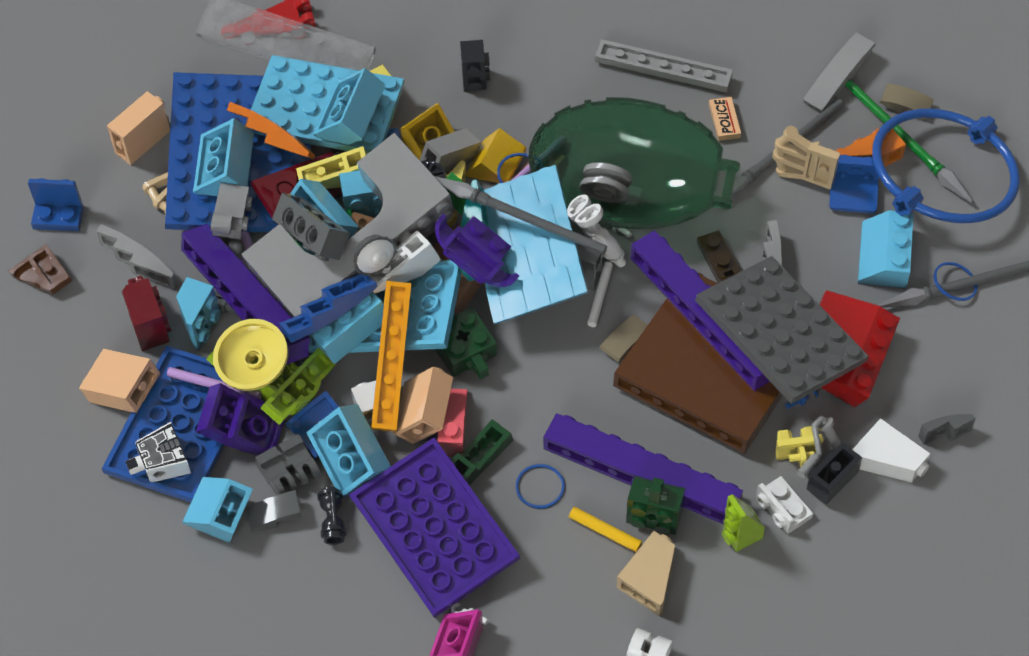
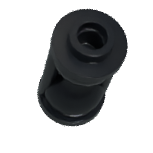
M334 486L325 487L317 494L319 505L327 514V517L322 522L321 537L324 539V543L328 545H337L344 542V537L347 534L343 520L337 516V511L342 505L343 492Z

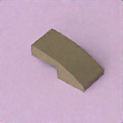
M888 83L880 103L899 114L903 110L931 108L934 99L913 89Z
M633 314L605 339L599 349L617 362H620L629 353L648 324Z

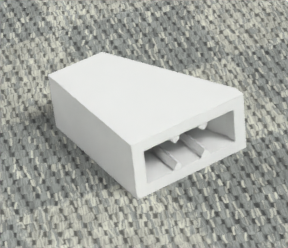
M881 418L852 449L862 457L860 470L911 483L917 476L922 477L930 466L928 464L929 452Z

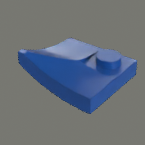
M327 391L311 401L286 423V427L294 436L296 434L300 435L304 446L315 461L319 456L306 432L338 408V405Z

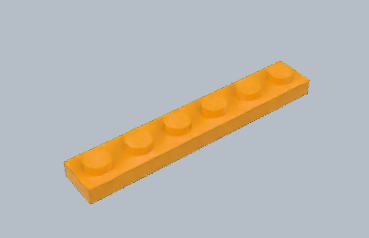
M386 281L371 430L397 431L411 283Z

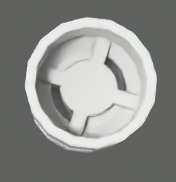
M637 628L629 644L626 656H669L673 641L661 636L653 638L652 633ZM645 647H650L648 654L644 652Z

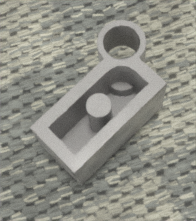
M220 183L211 222L212 235L241 240L242 230L247 231L249 217L245 216L246 211H251L253 197H248L249 187Z

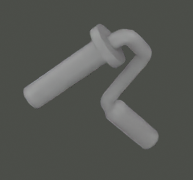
M819 416L813 422L812 433L816 453L812 454L796 472L799 478L804 479L818 464L822 456L818 430L824 431L833 450L841 444L833 428L834 420L832 417L825 418L824 416Z

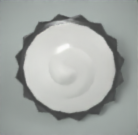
M371 235L364 238L355 248L354 268L364 276H374L376 273H382L395 260L397 244L387 236Z

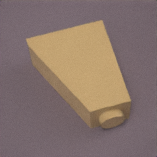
M653 531L617 576V588L658 616L663 612L675 552L673 541L668 536L660 535Z

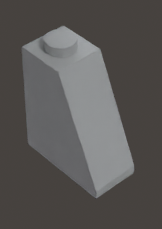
M467 128L426 141L420 162L434 161L439 163L448 175L461 160L465 162L466 166L473 161L478 153L481 141Z

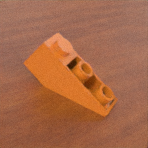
M880 128L864 138L856 139L851 145L835 151L841 153L840 155L872 157L873 141ZM894 129L890 130L882 144V159L885 167L902 159L906 144Z

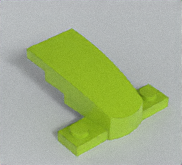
M317 348L299 368L294 363L285 365V368L276 380L261 389H257V391H261V400L265 402L261 409L280 425L290 414H297L313 401L320 388L321 381L336 366V363L334 364L322 350ZM213 351L206 360L214 366ZM254 359L252 364H256L259 359Z

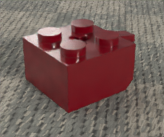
M142 276L129 279L128 285L122 290V295L141 351L169 343L167 333L171 332L165 308L160 300L157 286L152 287L149 278L143 279Z

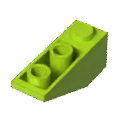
M733 494L728 496L722 536L727 545H732L734 550L738 552L763 539L765 527L751 506Z

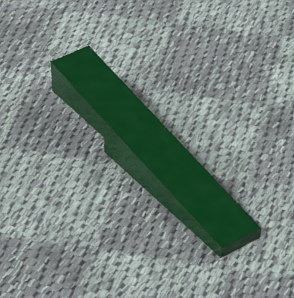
M491 419L461 454L457 453L451 459L469 486L514 441L512 434Z

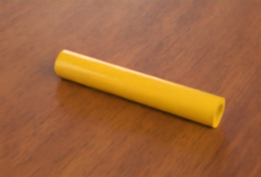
M575 506L569 514L570 519L634 552H637L642 546L643 541Z

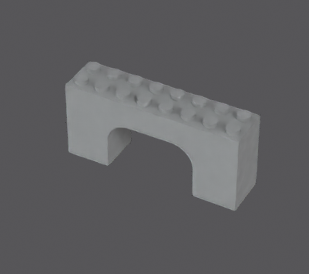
M395 133L357 162L363 181L383 202V205L376 218L347 240L340 260L329 258V261H324L315 257V255L305 252L281 224L277 225L241 254L251 272L269 290L274 299L281 303L289 316L296 317L301 315L300 306L322 298L321 289L362 274L358 273L357 269L354 268L355 263L353 260L355 248L364 238L371 235L387 236L393 239V242L397 244L396 247H398L417 230L424 238L429 237L434 231L437 219L442 214L447 216L446 222L453 216L455 210L448 191Z

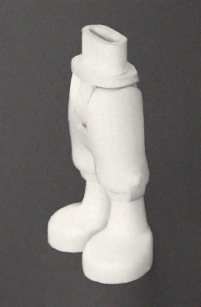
M580 195L574 198L567 209L568 217L582 228L585 237L607 245L603 257L618 267L625 266L624 250L608 230L598 224L603 217L602 207L599 204L591 205V200L587 195Z

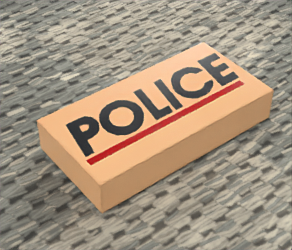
M732 97L709 100V109L718 141L741 138V130Z

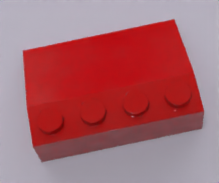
M826 290L819 305L869 357L866 363L821 388L855 408L870 397L900 318L881 306Z

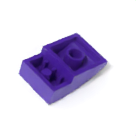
M219 383L209 387L196 432L226 446L258 456L277 446L283 422L279 425L261 409L265 403L263 400L248 392L240 394Z

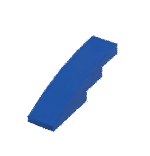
M359 274L321 289L322 298L300 306L301 315L279 323L280 331L291 343L310 335L337 320L359 304L377 288V283L369 275Z

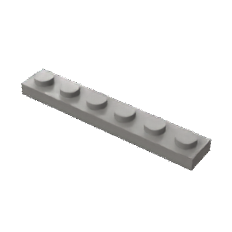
M601 39L595 55V62L726 93L733 75L732 69Z

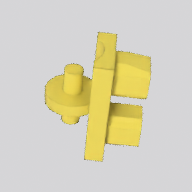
M812 426L800 429V437L792 438L791 431L789 430L778 431L775 451L777 460L789 459V462L798 461L801 467L812 454L816 453ZM819 434L820 442H821V447H822L823 436H822V434Z

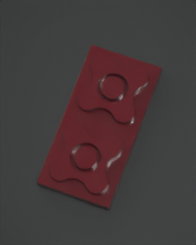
M333 152L269 174L253 180L251 186L273 218L281 194H290L299 181L296 168L335 155ZM341 188L326 189L334 199L342 197Z

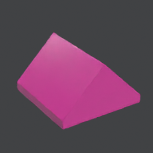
M477 609L444 614L429 656H473L483 629L482 611Z

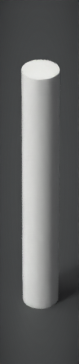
M605 262L602 268L587 325L590 327H596L613 268V264L610 262Z

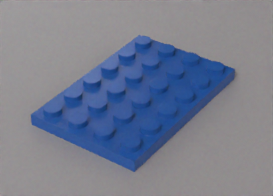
M165 347L156 364L160 375L137 413L131 412L102 467L104 474L190 503L192 502L202 478L210 476L225 445L196 432L209 388L168 377L167 371L169 367L222 381L215 367L206 360L207 358L173 347ZM171 422L191 473L156 482L149 481L145 470L130 475L125 461L139 456L135 445L136 441Z

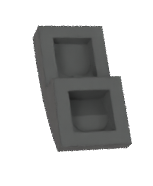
M973 414L940 417L922 424L918 437L923 444L943 434H946L948 439L953 441L972 431L976 418Z
M296 490L267 498L246 508L252 533L276 528L277 522L301 517Z

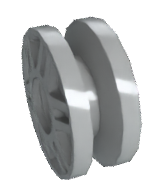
M590 163L584 167V179L580 182V191L592 199L608 203H621L628 199V187L632 184L633 178L627 170L607 163Z

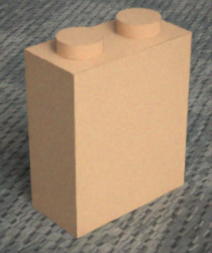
M148 91L145 92L107 125L115 154L130 165L170 132L165 103L159 96H153Z
M103 349L79 389L90 403L137 413L160 372L149 358Z
M431 367L405 381L398 411L397 431L393 432V434L415 444L442 430L453 377L440 368Z

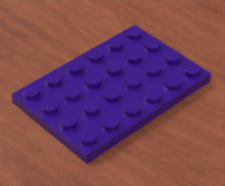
M432 438L349 494L354 504L434 618L521 559L518 552L435 438Z

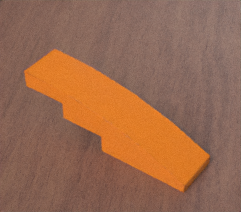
M229 102L227 111L248 118L245 127L267 134L264 143L314 159L315 154L283 127L257 112Z

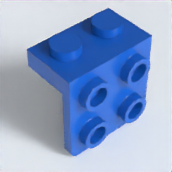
M840 155L834 183L830 189L829 208L831 210L876 213L879 176L875 170L872 157Z

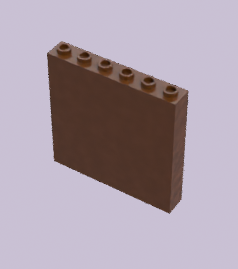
M697 272L700 279L706 285L712 287L718 284ZM668 298L614 372V387L744 454L783 396L770 381L754 391Z

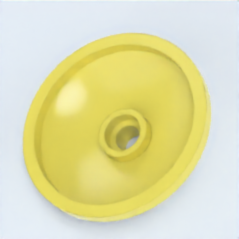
M261 319L243 320L230 326L218 339L213 353L214 367L222 381L234 389L242 391L261 389L271 384L282 373L288 359V345L282 332L272 323ZM254 359H259L256 364H252Z

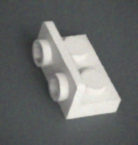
M781 476L766 486L763 483L758 485L756 493L758 504L770 512L774 523L779 528H783L787 534L812 518V511Z

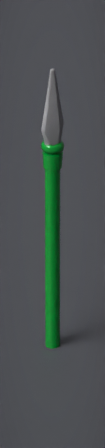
M850 80L846 83V87L883 123L891 118L854 81ZM899 125L893 128L905 144L933 172V175L938 177L941 185L968 202H973L953 171L946 169L943 164L929 155Z

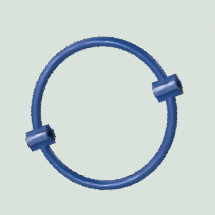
M925 108L906 111L886 121L874 138L872 158L879 178L895 196L892 203L895 207V212L903 216L910 215L915 210L940 221L977 223L994 218L1008 209L1017 196L1020 174L1013 154L1007 145L995 134L998 128L995 119L988 115L975 121L952 111ZM938 118L959 123L969 128L968 135L970 136V141L974 144H984L988 140L1001 153L1010 173L1009 190L999 204L979 213H950L922 204L924 197L919 188L907 186L902 190L889 176L882 159L883 141L891 129L902 122L912 119Z

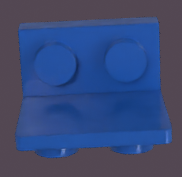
M44 178L28 180V186L35 203L31 221L33 229L80 230L84 206L75 181L67 179L47 180Z

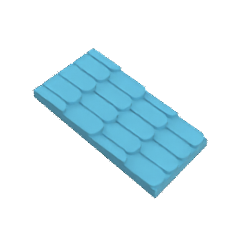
M556 165L542 168L539 171L519 176L514 180L500 183L484 190L492 198L573 231L571 220L567 214L568 208ZM487 206L490 229L512 246L501 259L504 264L500 269L507 274L517 273L520 275L512 285L507 287H495L485 283L494 324H499L589 293L576 243Z

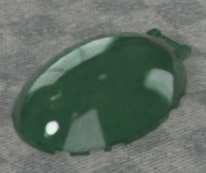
M606 97L605 101L591 102V99L585 100L582 105L572 108L569 105L554 113L555 116L546 124L542 123L530 143L528 156L530 172L533 173L542 168L556 165L567 208L574 198L585 195L580 191V182L584 179L583 169L587 164H612L627 170L632 175V184L628 187L629 197L625 202L608 203L590 198L591 205L599 204L603 209V217L598 222L602 226L624 229L663 228L696 218L712 207L731 209L733 205L731 196L736 172L740 170V163L734 160L722 159L723 147L713 136V132L700 121L697 123L688 118L686 113L680 110L678 113L666 108V105L623 97ZM720 171H726L722 197L715 196Z

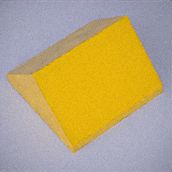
M436 103L401 128L402 142L419 160L426 141L455 132L439 103Z
M499 128L484 139L477 155L466 172V177L500 183L497 177V169L500 162L508 155L525 153L527 149ZM523 156L509 158L502 164L500 178L503 183L511 181Z

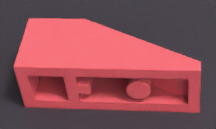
M451 389L443 429L438 431L437 442L448 457H454L457 453L461 454L464 451L467 389Z

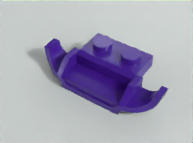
M442 214L437 219L435 233L439 244L444 249L443 254L479 284L484 282L495 287H507L518 279L520 275L517 273L507 274L500 269L504 264L501 259L512 246L475 216L469 220L463 229L458 226L454 231L447 225V216L445 214Z

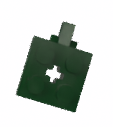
M471 307L453 316L447 349L435 350L452 376L473 369L481 380L489 376V368L485 362L497 355V343L475 309Z
M635 475L627 499L626 523H630L636 528L646 527L654 529L664 535H676L684 509L686 488L666 484L662 479L653 478V480Z

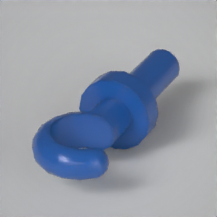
M816 390L813 393L815 397H818V391ZM809 395L792 404L787 402L785 407L789 409L797 404L802 406L806 404Z

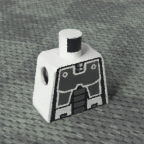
M171 422L137 440L135 445L139 456L125 461L130 475L145 470L150 482L191 473Z

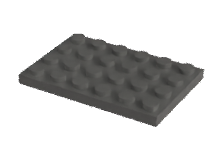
M773 256L698 293L695 301L790 404L866 363L869 357Z

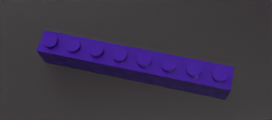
M208 224L182 232L181 251L207 281L214 286V289L242 320H265L280 330L279 323L293 318L283 309L281 303L277 302L270 295L269 290L261 285L255 274L245 267L243 261L235 256L231 248L219 236L212 235ZM309 335L292 343L285 337L288 345L286 365L308 357Z
M655 230L632 243L630 259L754 391L768 383L769 380L695 301L698 293L711 286L706 285L700 279L697 271L691 269L685 263L681 254L676 253L669 246L668 241L664 237H660Z
M556 413L543 437L544 450L632 486L636 475L650 480L658 478L664 480L666 484L686 488L684 508L721 524H724L728 496L733 494L742 500L743 490L733 483L717 480L709 473H700L693 470L687 464L671 461L663 454H654L645 450L639 444L625 442L617 435H608L599 431L595 426L579 423L568 415L563 416Z

